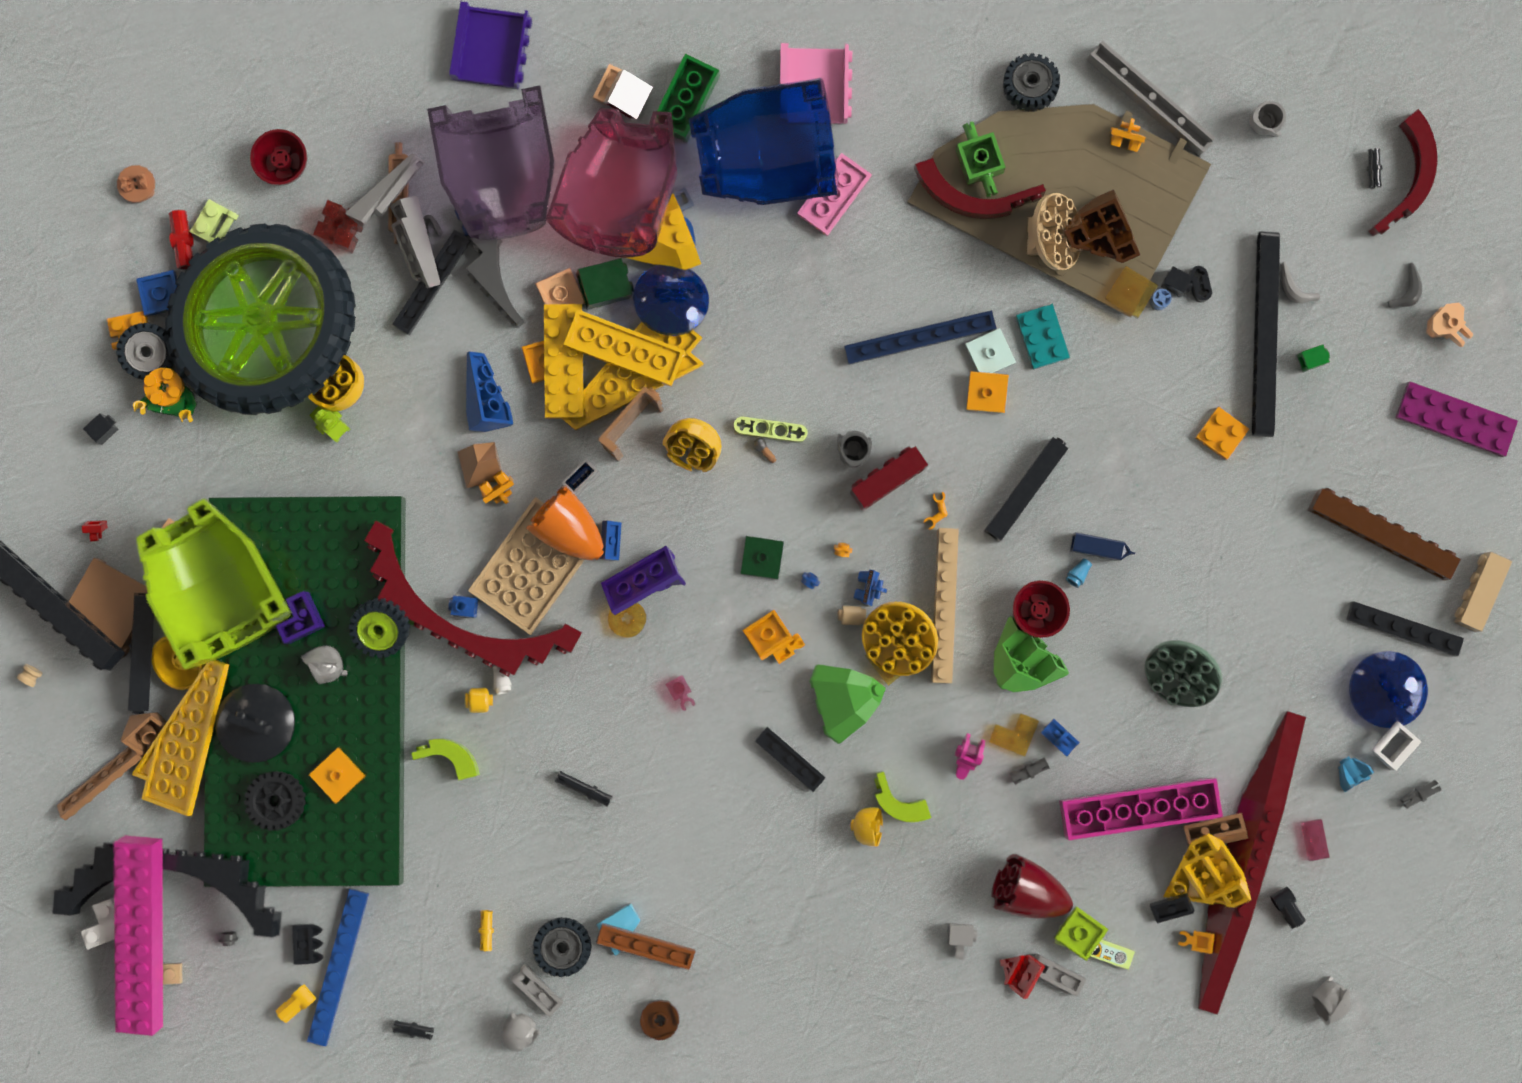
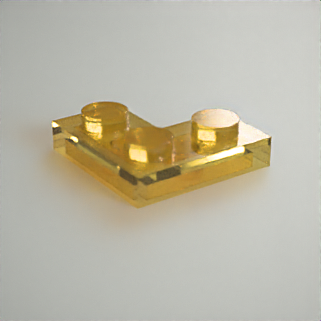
M1020 713L1013 731L995 724L989 742L1026 756L1039 720Z

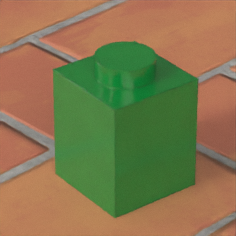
M1323 344L1297 354L1303 373L1330 362L1329 351L1327 348H1324Z

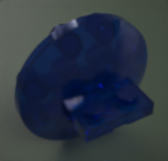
M659 264L646 270L638 279L633 292V305L639 319L649 329L663 335L678 336L693 331L702 323L709 308V294L703 280L691 269L683 270Z
M1382 651L1367 656L1356 666L1351 675L1349 694L1354 709L1365 721L1377 727L1391 728L1396 721L1405 726L1420 715L1427 701L1428 685L1422 669L1413 659L1399 652Z

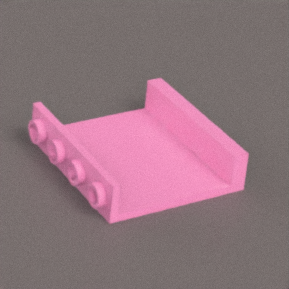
M781 43L779 123L847 124L848 118H851L852 106H848V99H852V88H848V81H852V69H849V62H852V51H849V44H845L844 49L788 48V43Z

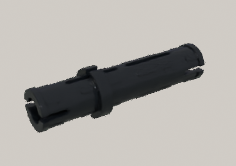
M562 771L559 772L558 778L555 780L556 783L588 797V800L597 801L608 807L613 797L597 789V786L594 785L592 787Z

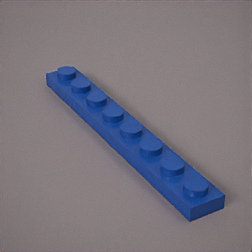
M352 888L349 889L307 1042L325 1047L328 1045L370 893Z

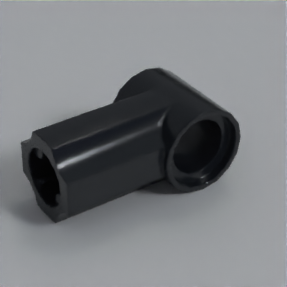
M1287 886L1270 896L1272 903L1278 911H1281L1291 929L1304 924L1306 919L1296 904L1297 900Z

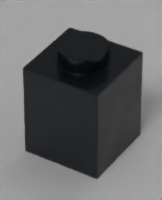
M1173 266L1168 271L1160 287L1181 297L1184 293L1188 294L1192 288L1193 283H1191L1193 276Z
M101 413L83 428L96 443L101 445L119 429L115 426L116 421L110 415L106 416Z

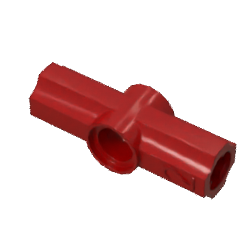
M173 210L169 212L171 233L169 234L170 244L175 253L177 269L186 270L190 266L188 262L193 258L192 247L194 246V240L189 230L186 211Z

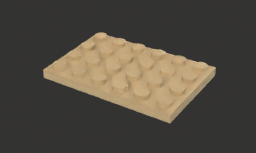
M536 497L468 590L529 635L533 634L585 561L584 559L557 551L526 529L528 525L533 524L530 520L544 504Z

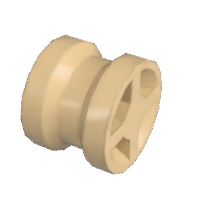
M25 664L23 672L18 674L17 679L28 686L34 687L37 678L41 677L43 673L37 668Z

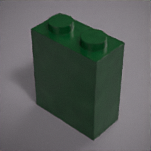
M622 258L577 270L576 277L587 310L631 298L634 287L632 281L628 280V267L626 263H623Z

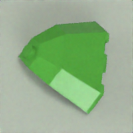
M1010 616L1007 619L994 651L993 673L997 679L996 683L1001 689L1011 692L1035 690L1067 676L1069 671L1057 654H1052L1046 649L1048 645L1041 638L1030 636L1022 631L1014 617Z
M817 664L810 678L811 689L814 688L817 700H815L819 715L822 714L824 726H822L824 734L837 744L842 743L869 720L880 705L886 689L873 677L847 668Z

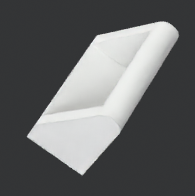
M1396 721L1371 751L1390 770L1397 771L1421 741L1400 722ZM1400 730L1407 739L1388 759L1381 753V750Z

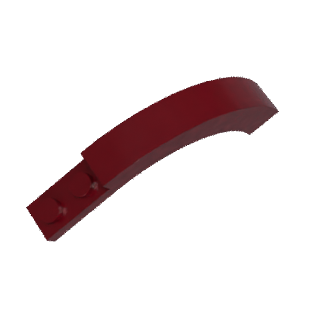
M1419 109L1398 126L1407 137L1414 154L1415 172L1412 185L1402 202L1368 231L1372 236L1378 233L1380 235L1385 233L1390 228L1388 224L1392 221L1396 223L1403 216L1407 218L1412 215L1424 202L1433 186L1438 164L1437 146L1432 129Z
M933 158L916 163L914 167L919 181L933 199L952 212L970 218L994 219L1009 216L1012 212V206L1013 208L1023 206L1024 202L1030 200L1031 202L1039 201L1046 192L1044 184L1002 198L980 199L963 194L952 187L940 174Z

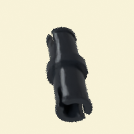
M1380 148L1368 149L1369 166L1367 171L1369 172V188H1376V186L1380 188L1382 187L1381 170H1383V166L1380 165Z
M395 1020L394 1025L400 1026L401 1029L393 1027V1033L409 1035V1038L419 1037L432 1040L433 1035L426 1034L425 1032L434 1033V1027L421 1026L417 1022H412L411 1024Z

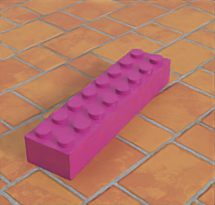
M1212 777L1059 800L1064 835L1067 840L1223 817L1217 778Z

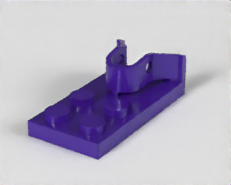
M667 546L662 547L601 582L610 610L614 615L657 591L666 590L674 585H686L674 562L675 555Z

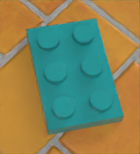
M1053 304L1016 315L1033 370L1070 358Z

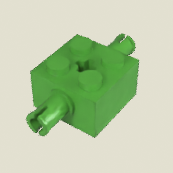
M972 121L969 122V125L966 123L962 126L967 141L957 144L956 153L967 185L982 182L986 197H991V194L993 196L998 194L993 177L1004 174L1006 167L994 132L978 137L974 122ZM980 156V159H984V160H983V161L977 160V157Z

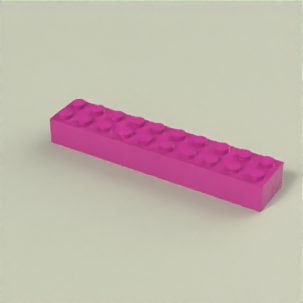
M125 835L114 842L115 1032L153 1036L163 1028L162 838Z

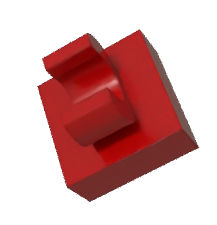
M107 520L87 521L82 525V533H90V542L99 541L102 538V532L108 528Z

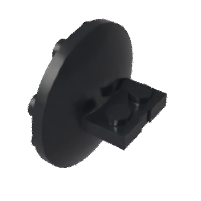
M248 684L235 689L223 700L216 716V732L221 745L233 757L245 762H263L278 756L289 745L295 730V714L289 700L279 690L264 684Z

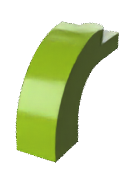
M444 738L428 740L430 748L427 745L416 747L417 751L412 752L413 760L432 755L447 757L455 766L458 781L480 775L477 762L472 753L465 746L454 740Z
M884 771L876 773L877 778H874L877 790L881 789V792L874 795L885 812L904 822H921L931 819L926 799L911 803L896 800L890 792Z

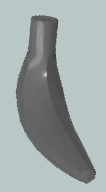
M1409 263V287L1407 293L1399 299L1388 301L1389 308L1410 307L1415 305L1421 298L1422 282L1414 263Z

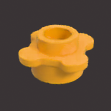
M839 542L838 545H834L833 549L835 550V555L849 557L853 548H850L849 544Z

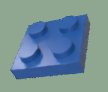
M171 270L137 278L144 315L147 317L168 312L167 305L170 294L174 293L177 287L175 285L177 281L176 271Z

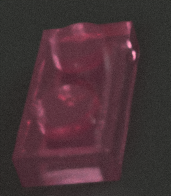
M1322 819L1301 822L1308 860L1314 861L1330 858Z

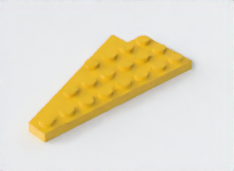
M658 301L634 331L685 350L674 379L675 381L704 365L702 361L691 353L702 340V337ZM606 363L583 390L584 418H567L562 420L576 431L630 404L644 386L647 389L652 387L654 390L665 386V384Z
M217 660L205 664L134 769L133 776L146 780L142 800L185 816H192L229 664Z

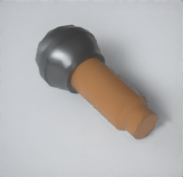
M758 438L754 441L753 446L755 450L762 452L772 463L777 460L768 449L764 439Z

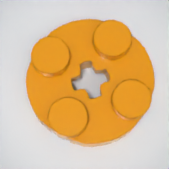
M158 368L144 378V392L148 400L153 404L168 407L180 400V396L184 392V382L179 374L172 369ZM163 382L169 386L166 388V392L160 390Z

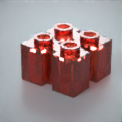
M327 200L322 211L325 219L323 222L318 221L313 235L318 240L330 245L334 241L338 248L353 253L358 242V238L355 235L357 231L362 233L363 228L346 215V210L342 205Z

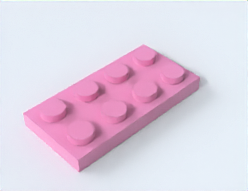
M841 153L799 209L797 215L828 237L870 180L872 174Z

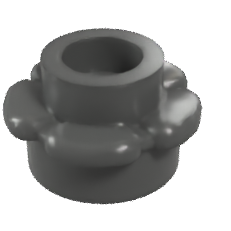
M236 932L221 933L219 942L223 943V946L235 945V942L238 940Z

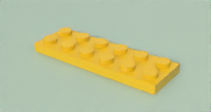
M544 304L545 419L584 418L583 353L564 346L577 309L582 311V304Z
M578 309L564 342V346L670 387L673 385L685 353L683 349Z

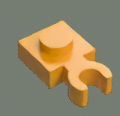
M798 633L792 636L794 638L792 642L773 653L779 664L793 656L795 649L805 646Z
M1194 930L1192 936L1187 931H1180L1179 934L1185 935L1187 938L1186 942H1178L1180 946L1192 944V951L1212 954L1215 934Z

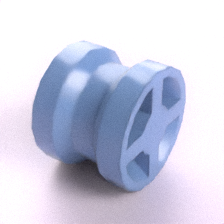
M1166 289L1155 291L1150 297L1152 308L1155 310L1165 309L1171 303L1172 297L1170 292Z

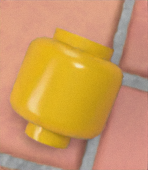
M471 688L468 693H465V707L469 708L471 713H486L489 710V706H493V694H489L487 688Z

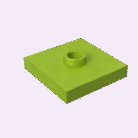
M1075 906L1053 938L1087 962L1109 929Z

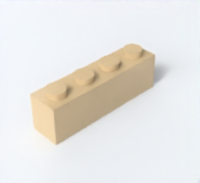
M1493 552L1484 553L1479 557L1477 562L1479 566L1470 577L1471 584L1462 596L1463 603L1461 607H1458L1455 612L1456 619L1454 623L1474 632L1483 631L1512 564L1511 560Z

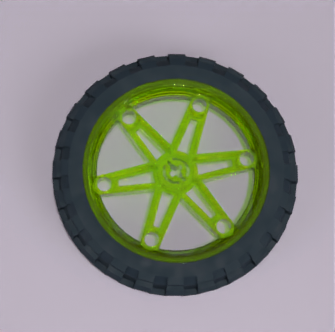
M263 223L253 224L249 228L244 229L240 227L227 232L226 236L222 238L217 237L208 243L203 252H197L188 262L190 266L185 272L181 271L175 282V285H177L175 292L170 294L167 305L169 314L165 318V333L169 334L170 338L166 344L169 356L172 357L174 367L179 376L196 395L220 409L243 415L281 412L283 408L289 406L292 408L304 402V398L310 394L314 395L325 386L323 383L329 376L333 377L340 367L339 362L343 355H346L351 344V341H349L351 332H354L356 317L354 316V308L356 304L354 292H352L348 274L339 259L329 248L312 235L300 229H294L281 224L267 225ZM258 261L283 262L261 292H259L243 267ZM301 272L307 277L314 289L318 308L284 306ZM228 276L239 306L205 310L214 290ZM283 279L286 280L273 305L268 303V299ZM241 281L245 282L256 302L248 305L240 286ZM278 314L304 315L303 320L278 322ZM318 314L317 318L313 320V317ZM243 315L242 323L217 322L219 317ZM316 327L305 351L295 362H292L281 331ZM203 329L236 331L219 365L214 361L207 349ZM248 332L253 337L236 359L234 356ZM271 332L281 354L279 357H276L264 337ZM259 345L277 371L275 374L259 378L237 376ZM287 363L286 368L282 370V366Z

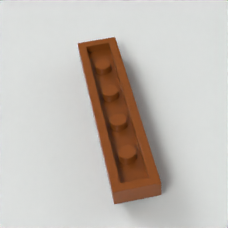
M602 923L596 943L688 970H690L695 955V949Z

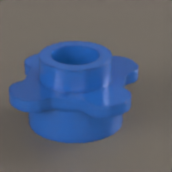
M811 572L803 573L801 582L808 588L814 589L815 586L820 584L815 574Z

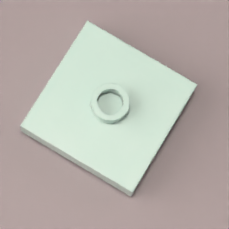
M1000 328L965 344L977 372L995 373L1016 363Z

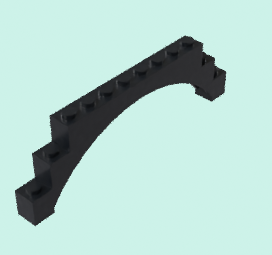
M104 842L103 846L95 847L93 864H83V867L75 868L73 886L65 885L63 889L54 890L52 914L68 916L80 914L82 906L93 895L114 881V843ZM162 848L163 870L184 873L198 878L220 891L244 915L253 929V936L273 938L280 935L282 911H275V907H264L266 886L259 885L258 881H248L250 860L242 859L243 856L230 855V858H226L221 853H212V856H206V852L195 851L194 854H187L188 850L169 852V848Z

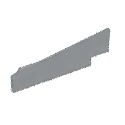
M410 154L346 212V215L362 228L373 214L381 218L425 162L415 154Z

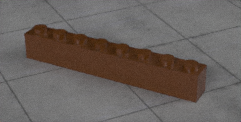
M1322 488L1317 490L1307 511L1444 581L1452 579L1461 560L1456 557L1455 552L1448 549L1444 551L1439 548L1437 543L1421 539L1422 536L1418 533H1409L1404 530L1402 525L1398 523L1392 524L1387 521L1386 517L1370 513V509L1367 507L1354 505L1351 499L1335 495L1336 492L1332 489Z

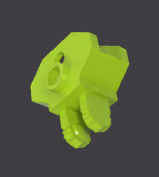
M318 406L309 415L317 424L315 428L322 435L325 433L337 443L346 431L349 432L351 430L341 419L342 415L339 412L325 410Z

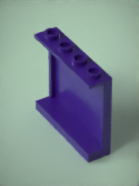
M460 1L449 72L451 79L454 81L519 89L520 83L522 84L524 80L522 66L526 65L527 54H524L525 47L529 46V36L527 33L528 29L532 27V17H530L528 10H525L523 14L469 6L468 2Z

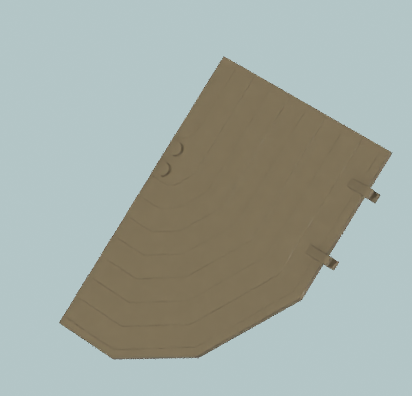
M1095 104L1046 107L1042 110L1038 108L1035 112H1032V109H1029V112L1025 111V109L998 111L975 125L978 137L994 132L1006 167L1004 174L993 177L998 194L994 196L991 194V197H986L982 182L970 185L966 183L956 153L957 144L967 141L965 132L936 149L931 158L934 159L937 169L952 187L963 194L980 199L1002 198L1044 184L1046 190L1044 196L1052 193L1063 194L1067 198L1072 199L1078 212L1094 198L1114 189L1140 252V256L1124 263L1083 250L1071 268L1056 271L1049 268L1039 255H1027L1028 217L1034 215L1039 201L1031 202L1030 200L1024 202V205L1018 208H1013L1012 206L1011 215L1001 218H970L943 207L928 194L921 182L918 181L907 203L1131 318L1206 176L1211 163L1183 150L1187 143L1186 140L1180 138L1175 146L1140 128L1139 132L1131 131L1146 137L1145 142L1141 143L1138 152L1127 149L1130 139L1124 137L1120 147L1110 145L1111 128L1114 127L1127 131L1126 128L1120 126L1122 121L1129 123L1133 113L1126 110L1124 116L1120 118ZM980 156L977 157V160H980V161H983V160H984V159H980Z

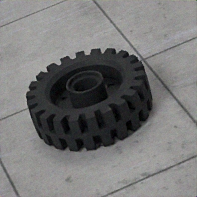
M274 771L262 774L252 781V784L247 788L248 791L245 792V811L249 814V819L253 820V823L262 829L280 830L289 827L300 818L301 813L304 811L303 807L306 804L304 797H306L305 792L303 793L302 790L304 789L303 786L292 775L285 772ZM274 795L279 799L277 806L271 803V798Z

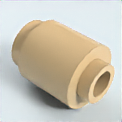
M842 606V609H838V621H841V625L860 626L866 620V609L861 608V606Z

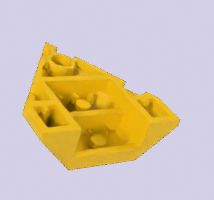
M674 193L657 199L617 257L674 268L680 271H686L701 265L695 244Z
M1210 834L1191 841L1163 897L1171 898V896L1174 897L1187 893L1192 902L1212 905L1219 903L1232 908L1251 900L1243 871L1224 842Z

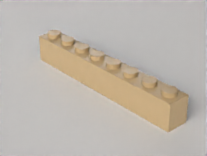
M939 528L937 530L933 624L938 636V648L932 660L931 683H952L959 534V529Z

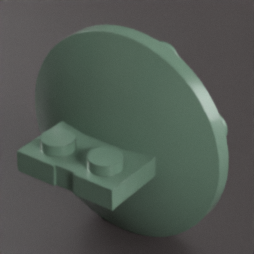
M1179 640L1166 641L1155 646L1146 658L1144 671L1152 691L1171 705L1183 707L1203 706L1214 700L1220 691L1222 673L1218 663L1206 650L1193 643Z

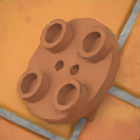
M132 165L125 168L119 174L117 189L125 200L132 203H140L153 197L155 179L147 168L140 165Z

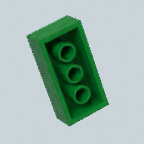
M685 53L652 119L653 127L687 143L720 77L719 69Z

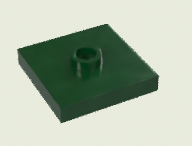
M746 536L740 574L778 580L784 541Z

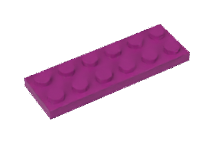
M1411 381L1407 383L1395 417L1501 457L1507 455L1518 420Z

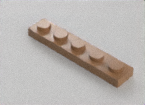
M127 747L57 805L60 817L66 821L75 815L78 810L91 802L101 791L107 789L112 782L120 778L129 768L136 765L142 759L141 755Z

